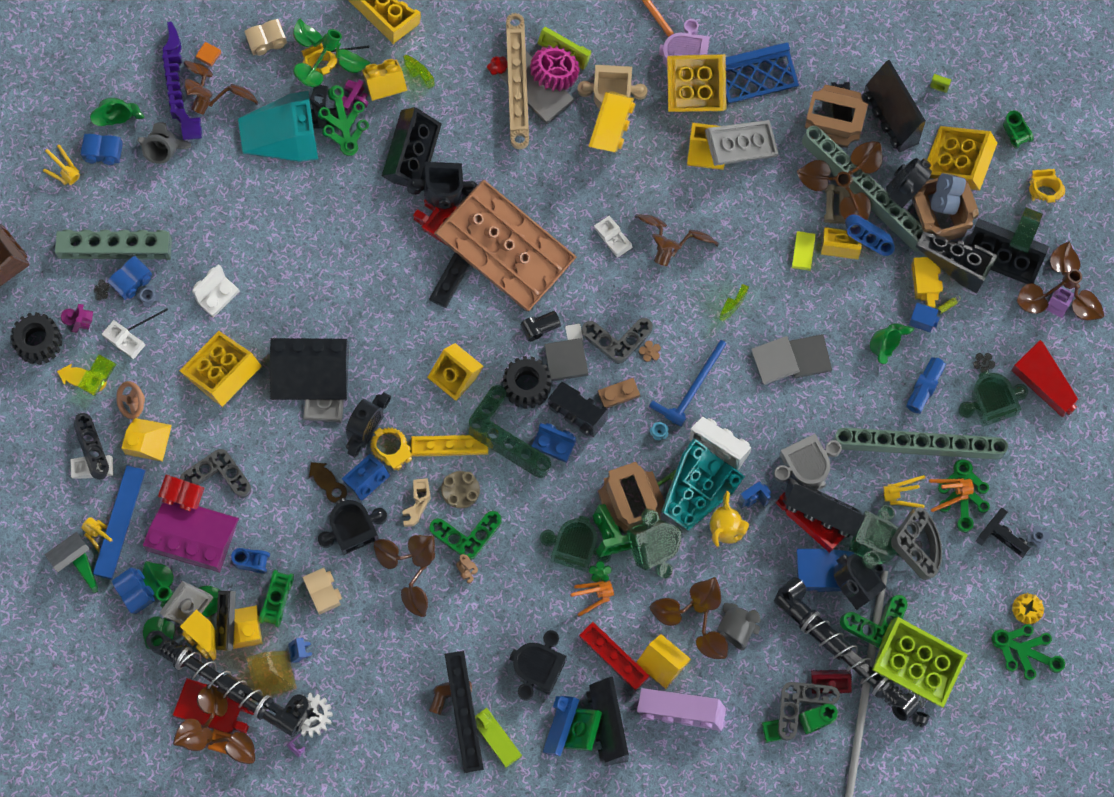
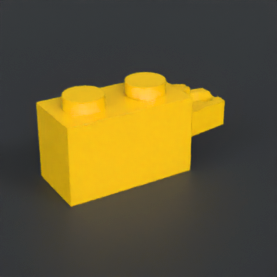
M928 257L913 258L911 266L915 299H921V301H925L926 306L935 308V300L939 299V294L943 291L942 280H939L938 274L941 273V268Z

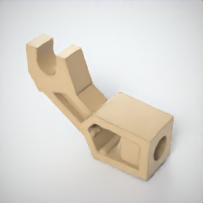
M428 478L413 480L415 504L403 510V516L408 515L411 517L410 520L403 521L404 527L415 526L431 500ZM427 491L426 496L419 499L417 492Z

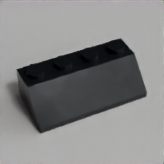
M416 107L401 110L381 176L394 184L406 187L410 179H423L424 163L431 162L442 123Z
M979 218L967 244L972 247L974 245L981 246L998 255L990 270L1025 284H1034L1049 248L1045 244Z
M789 478L783 498L784 504L787 505L786 509L794 513L798 510L804 513L803 516L811 521H814V519L822 521L821 525L828 529H832V527L839 529L838 533L849 538L850 535L856 537L866 517L859 509L798 480Z
M611 676L590 684L589 691H586L588 703H592L593 710L602 712L595 740L596 742L600 741L601 749L598 750L600 762L604 761L605 766L628 762L629 759L614 679Z

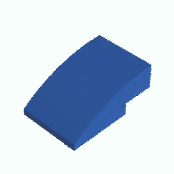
M797 549V578L805 584L806 591H842L834 578V567L838 564L836 560L844 554L850 556L854 552L832 550L829 553L826 549Z

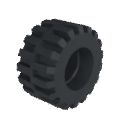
M35 312V315L28 313V317H20L21 321L14 323L16 328L11 329L13 334L10 335L12 346L19 357L25 362L28 361L33 365L35 361L38 365H41L42 361L48 363L50 362V357L53 359L56 357L55 352H60L59 346H62V335L53 319L48 318L47 315L43 314L41 316L37 312ZM37 331L46 333L44 341L39 345H27L28 337L32 333Z
M523 356V360L516 358L515 363L511 361L509 368L505 369L503 387L505 395L509 397L511 403L515 402V406L520 407V405H523V408L527 409V405L535 408V404L541 405L543 399L546 401L551 391V374L546 364L542 365L540 359L535 361V357L531 356V359H527V356ZM523 375H532L538 380V384L533 389L523 390L516 385V381Z

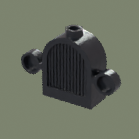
M914 158L907 165L902 164L894 173L895 178L886 186L888 197L903 208L927 182L932 173L930 169L932 165L925 158L921 161L918 158Z
M425 162L423 179H410L407 184V191L413 195L424 191V197L429 204L437 208L447 209L459 203L462 192L468 196L477 187V183L474 181H463L462 163Z
M383 392L376 395L372 402L362 399L358 403L346 426V434L349 440L346 444L348 455L355 458L359 454L361 447L365 449L374 434L373 432L376 431L384 418L383 410L388 406L391 395Z
M342 498L336 501V506L330 513L332 531H324L318 536L319 545L323 548L331 547L334 539H336L343 555H346L379 539L372 522L376 524L385 523L387 513L383 508H376L372 511V514H368L366 508L361 503Z
M844 554L836 560L838 564L834 567L835 581L842 590L843 595L848 598L856 610L871 601L886 588V585L878 576L883 572V566L878 560L873 559L868 563L857 554H851L850 556Z
M549 630L544 634L543 641L545 645L527 643L518 650L513 649L509 660L513 661L514 672L517 678L524 683L518 688V696L524 701H528L533 697V688L550 695L567 661L566 655L552 649V647L557 646L559 643V635L556 631Z

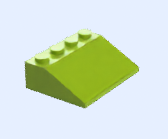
M897 617L891 620L886 630L872 670L944 708L968 654Z

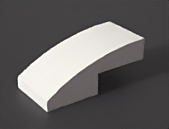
M610 216L594 225L600 237L617 258L633 248L632 243L623 235L620 227Z
M114 320L102 333L103 337L132 359L145 347L143 341L132 335L125 327Z
M107 455L106 459L109 465L107 476H113V457ZM85 457L71 459V478H93Z

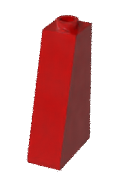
M1039 340L1013 366L1011 371L1061 417L1066 413L1070 415L1077 408L1075 404L1078 401V397L1045 344Z

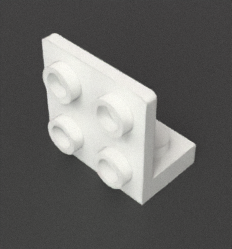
M217 265L208 271L207 276L202 281L200 280L194 285L192 292L197 304L214 318L240 290L225 277L222 267Z

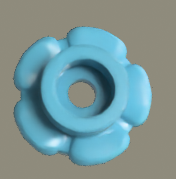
M656 422L650 428V434L658 441L666 439L669 434L668 426L662 422Z

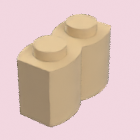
M279 19L268 21L244 31L253 55H264L270 49H281L287 44Z
M322 568L303 577L319 615L341 605L339 600L342 597L338 588L334 589L331 584L334 582L330 571L326 572L325 568Z

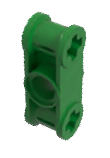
M274 569L266 600L260 613L259 623L263 624L265 622L274 624L275 627H280L289 591L294 581V574L290 573L288 575ZM274 596H282L281 600L277 602L272 601Z

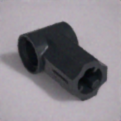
M554 310L537 318H527L520 325L527 340L532 342L541 338L544 333L561 327V322Z

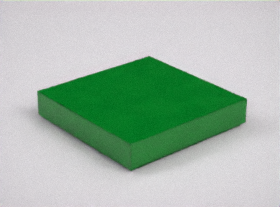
M576 709L564 749L592 751L602 712L598 710Z

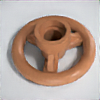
M132 381L123 382L117 390V405L120 412L126 418L135 419L143 411L145 397L136 383ZM126 387H131L132 390L129 395H122ZM123 402H126L130 407L131 413L125 409Z

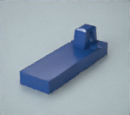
M556 696L553 704L556 713L543 753L561 756L579 699L570 696Z

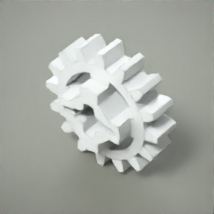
M309 693L307 699L311 704V712L313 711L315 717L311 716L310 719L307 717L300 728L302 730L301 734L305 736L306 733H309L310 737H313V733L316 732L320 736V730L327 731L325 725L332 723L328 717H332L333 713L328 711L331 709L330 704L325 705L327 702L326 698L320 700L319 694L313 698L312 694ZM298 704L296 707H297V708H303V707H302L303 704H302V705H299V704ZM319 705L323 708L324 715L318 712ZM293 711L292 713L297 717L300 715L298 711ZM316 723H320V724L317 725L316 727H312V725H314V724H316Z

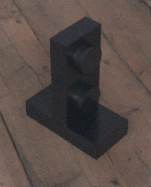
M1001 507L978 536L976 542L982 546L989 536L993 535L1023 558L1030 547L1023 538H1017L1013 535L1007 526L1000 525L1008 511Z

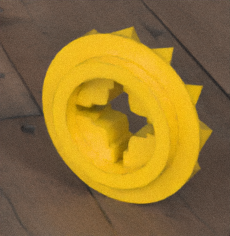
M1026 593L1019 595L1014 600L1012 611L1019 622L1034 624L1042 618L1044 607L1042 600L1036 595ZM1032 602V607H1031V608H1032L1034 611H1029V613H1027L1026 615H1024V614H1025V610H1026V608L1024 607V605L1027 606L1028 604H1030V603Z

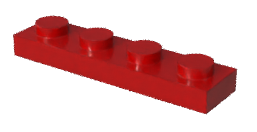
M594 622L579 635L635 691L650 678Z

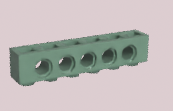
M65 229L56 233L55 253L58 259H131L133 256H136L138 259H171L172 237L170 232L165 230H157L156 232H148L147 230H138L137 232L119 230L118 232H111L104 229L100 230V232H92L87 229L81 231ZM80 241L78 246H73L75 242ZM93 242H99L98 245L91 246ZM112 242H118L117 245L110 246ZM131 242H137L136 245L129 246ZM150 242H156L153 246H147Z

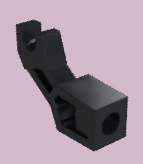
M324 85L313 87L310 97V104L317 118L318 126L321 129L327 126L326 123L328 122L318 117V111L322 107H326L329 89L328 86ZM315 96L322 97V103L316 102ZM322 110V115L326 116V112Z

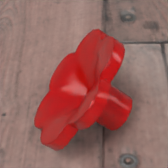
M495 56L487 65V69L492 75L503 74L506 72V68H508V61L504 56Z

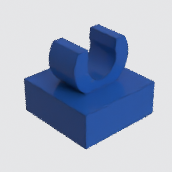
M296 638L288 643L291 663L300 662L312 655V652L307 653L305 651V647L311 645L310 642H304V638Z

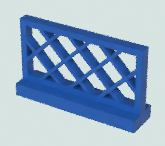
M786 42L726 57V71H732L737 74L732 82L726 79L727 103L730 104L799 87L789 51V43ZM779 58H787L788 65L785 69L776 64ZM767 62L772 65L768 73L758 68L761 63ZM748 66L754 69L750 78L741 73L743 67ZM773 67L783 72L779 80L770 75ZM756 71L766 76L761 84L752 79ZM785 73L792 77L793 83L785 84L781 81ZM738 76L748 80L744 88L734 83ZM767 77L776 82L774 88L769 89L763 86ZM749 82L759 87L757 92L750 93L745 90ZM732 86L742 91L739 97H730L729 91Z

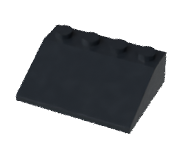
M889 59L866 84L863 96L866 102H870L873 107L872 112L876 118L879 117L882 130L890 136L892 147L897 148L900 153L919 144L926 120Z
M271 338L270 399L347 400L348 340L333 338Z

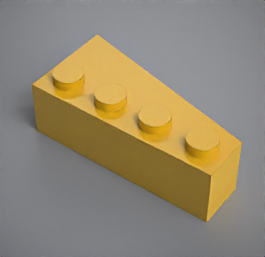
M348 0L392 44L396 43L420 24L421 12L417 9H411L403 1Z

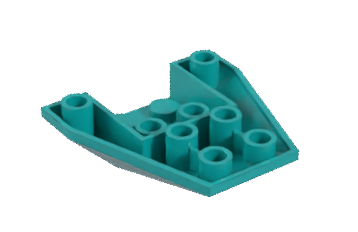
M309 91L290 93L238 118L243 154L297 162L319 159Z
M693 438L681 456L661 512L689 531L723 502L726 491H729L730 495L733 494L745 476Z

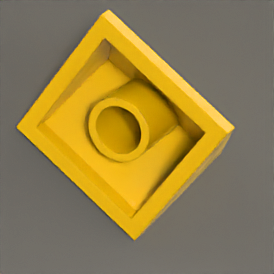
M824 227L821 255L859 259L862 243L851 238L847 230Z
M660 634L648 644L636 663L650 677L667 689L690 662L691 658Z

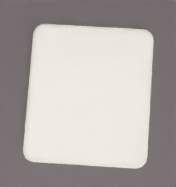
M580 324L565 327L568 340L578 338L583 340Z

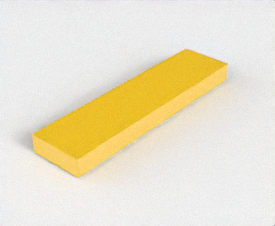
M488 435L411 436L412 456L489 455Z

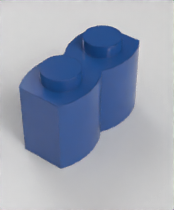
M84 134L80 155L85 162L90 164L101 161L106 165L120 163L123 146L121 137L111 135Z
M133 256L107 282L126 300L127 298L134 297L139 287L145 286L150 282L152 273L136 256Z
M129 568L112 580L116 591L132 614L139 613L155 601L153 590L150 586H146L143 581L145 579L143 573L135 568Z

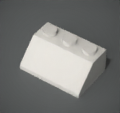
M702 417L691 428L689 441L695 438L736 470L740 469L751 452L750 444L747 441L737 439L730 430L718 427L717 423L710 418Z

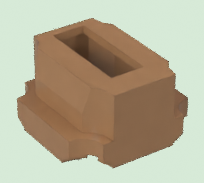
M825 84L821 90L814 91L812 94L805 129H808L810 126H817L838 146L848 148L851 142L859 141L868 104L862 100L860 92ZM815 100L855 109L852 123L813 114L812 110Z
M938 178L927 181L912 198L923 231L945 237L948 241L964 237L967 229L973 227V220L979 215L969 183L966 181L964 192L960 196L958 211L955 215L950 214L954 226L940 229L928 195L935 194L937 191Z
M637 462L609 471L608 477L604 478V486L598 490L601 503L606 505L617 527L624 534L655 524L661 520L660 514L665 501L653 471H645ZM633 475L648 511V514L637 518L633 517L619 481Z

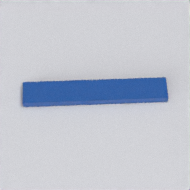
M126 465L105 533L112 538V541L109 542L105 538L103 540L93 572L95 576L113 580L146 471L144 469Z

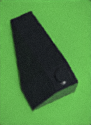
M923 232L916 245V248L957 283L976 294L998 256L981 246L974 245L972 247L964 245L962 241H957V243L948 241L945 237Z

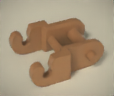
M462 554L456 567L463 579L469 578L467 580L469 584L473 582L472 574H476L478 568L467 555Z

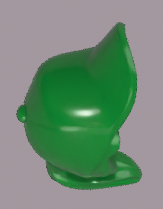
M106 98L100 101L98 108L90 114V120L94 125L106 126L125 123L132 116L136 119H143L145 116L135 103H126L118 98Z
M895 323L887 328L876 331L870 340V350L878 356V362L886 364L888 357L892 356V352L898 347L901 336L910 334L914 331V328Z

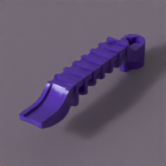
M170 21L167 22L169 39L162 48L167 94L171 108L170 113L172 119H177L181 123L183 140L201 139V118H189L184 109L179 82V63H182V56L179 53L182 50L177 30Z

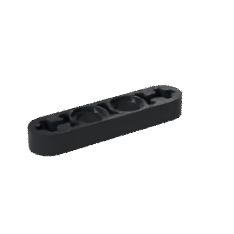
M80 413L75 417L74 429L91 476L102 480L107 477L109 465L91 416L86 413ZM89 435L93 438V441H86L83 437ZM96 451L99 456L92 457L89 452Z

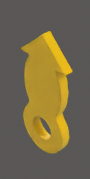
M72 364L57 371L64 385L67 381L71 385L78 387L86 386L92 392H99L107 384L103 373L96 371L89 373L83 368H71ZM99 378L101 382L99 385L94 386L92 385V380Z

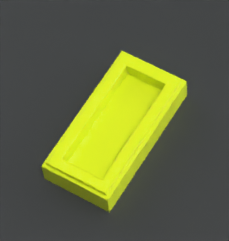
M797 231L792 268L811 270L816 234Z

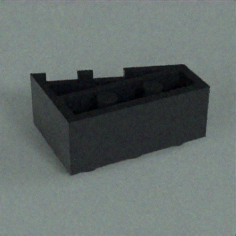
M561 382L548 398L549 409L556 414L560 413L565 416L564 419L569 424H576L584 435H591L594 438L608 420V408L603 406L600 409L593 404L595 402L593 399H585L580 395L579 391Z

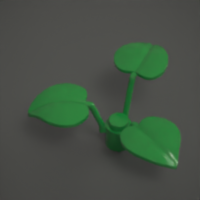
M301 18L296 22L293 36L299 44L304 47L312 45L317 47L323 43L324 48L313 68L305 63L295 65L293 69L294 75L304 85L317 87L322 83L323 75L316 71V68L326 51L336 49V58L339 59V65L350 73H359L367 65H370L371 62L345 49L340 50L341 43L339 41L342 35L339 31L330 29L322 37L318 31L305 24Z
M146 561L142 571L145 577L143 581L146 586L151 587L154 596L161 602L160 606L163 608L174 593L169 588L173 583V572L166 565ZM201 586L199 589L213 596V599L202 612L203 616L210 617L217 613L218 590L220 589L213 586ZM159 616L148 619L143 627V638L146 648L150 649L146 643L147 635L154 630H159L173 639L176 631L175 624L167 621L165 617L162 619ZM156 639L154 641V646L160 645L162 639Z

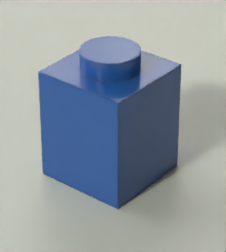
M916 303L909 326L931 332L932 327H937L940 319L937 316L938 309Z

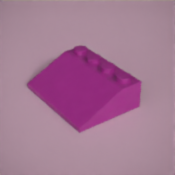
M163 502L149 527L143 544L145 550L220 573L239 518L199 506L197 510L192 508L190 512L181 509V504L174 502L173 505Z

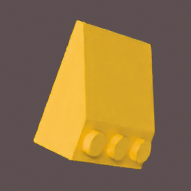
M726 54L667 56L668 112L726 110Z
M605 92L589 147L618 152V149H622L624 144L622 136L624 131L627 132L630 124L628 117L630 113H633L636 105L633 102L634 98L616 92Z
M940 126L927 159L932 165L930 167L932 170L930 178H939L942 173L965 178L971 190L980 191L997 146V141L991 131Z
M218 331L179 371L210 399L223 407L262 366L250 351Z

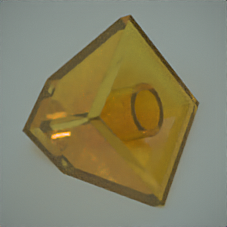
M287 651L263 652L246 657L255 690H261L263 696H273L297 689Z

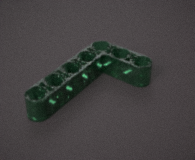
M492 386L471 415L467 425L468 434L535 477H546L551 467L550 458L492 422L506 397V390L502 386ZM492 395H499L501 398L496 399ZM488 409L491 413H484L482 410ZM472 424H479L480 428H475ZM488 434H495L497 438H491ZM505 444H510L513 448L509 449ZM521 454H526L529 456V458L525 459L521 456ZM542 464L546 468L540 469L537 465Z

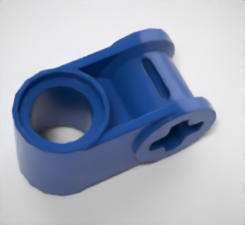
M237 548L232 552L231 559L237 569L261 574L267 573L266 564L267 559L270 557L269 552ZM244 555L246 558L243 562H237L236 557Z

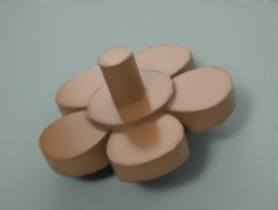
M646 341L645 347H640L639 353L644 355L643 360L646 362H650L651 357L653 360H658L660 358L658 352L661 350L659 344L653 345L652 341Z

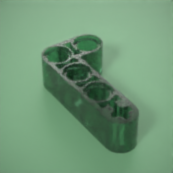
M1025 207L1010 247L1028 253L1043 213Z

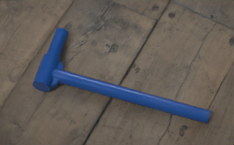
M723 340L719 341L677 409H667L653 400L649 407L682 427L687 419L684 413L685 409L723 351L726 342Z

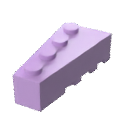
M641 688L637 712L645 720L653 721L655 718L665 723L676 722L686 726L722 731L726 707L719 699Z

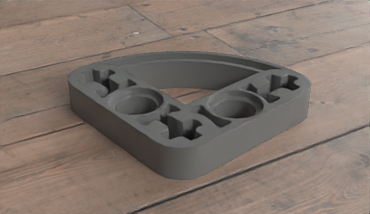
M919 507L909 512L892 537L891 544L893 549L921 579L928 580L935 577L939 571L942 561V543L933 519L925 509ZM907 525L912 528V534L908 532ZM922 529H924L928 538L930 558L914 542ZM912 552L916 554L917 561L913 560L911 556Z

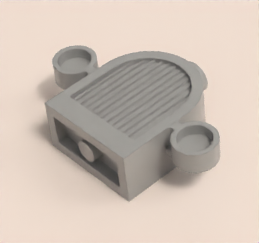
M813 434L782 449L780 457L784 465H780L775 469V479L778 482H786L789 476H791L793 479L817 490L823 489L826 486L825 481L830 471V460L828 457H837L842 449L841 444L836 440L829 441L824 450L816 434Z

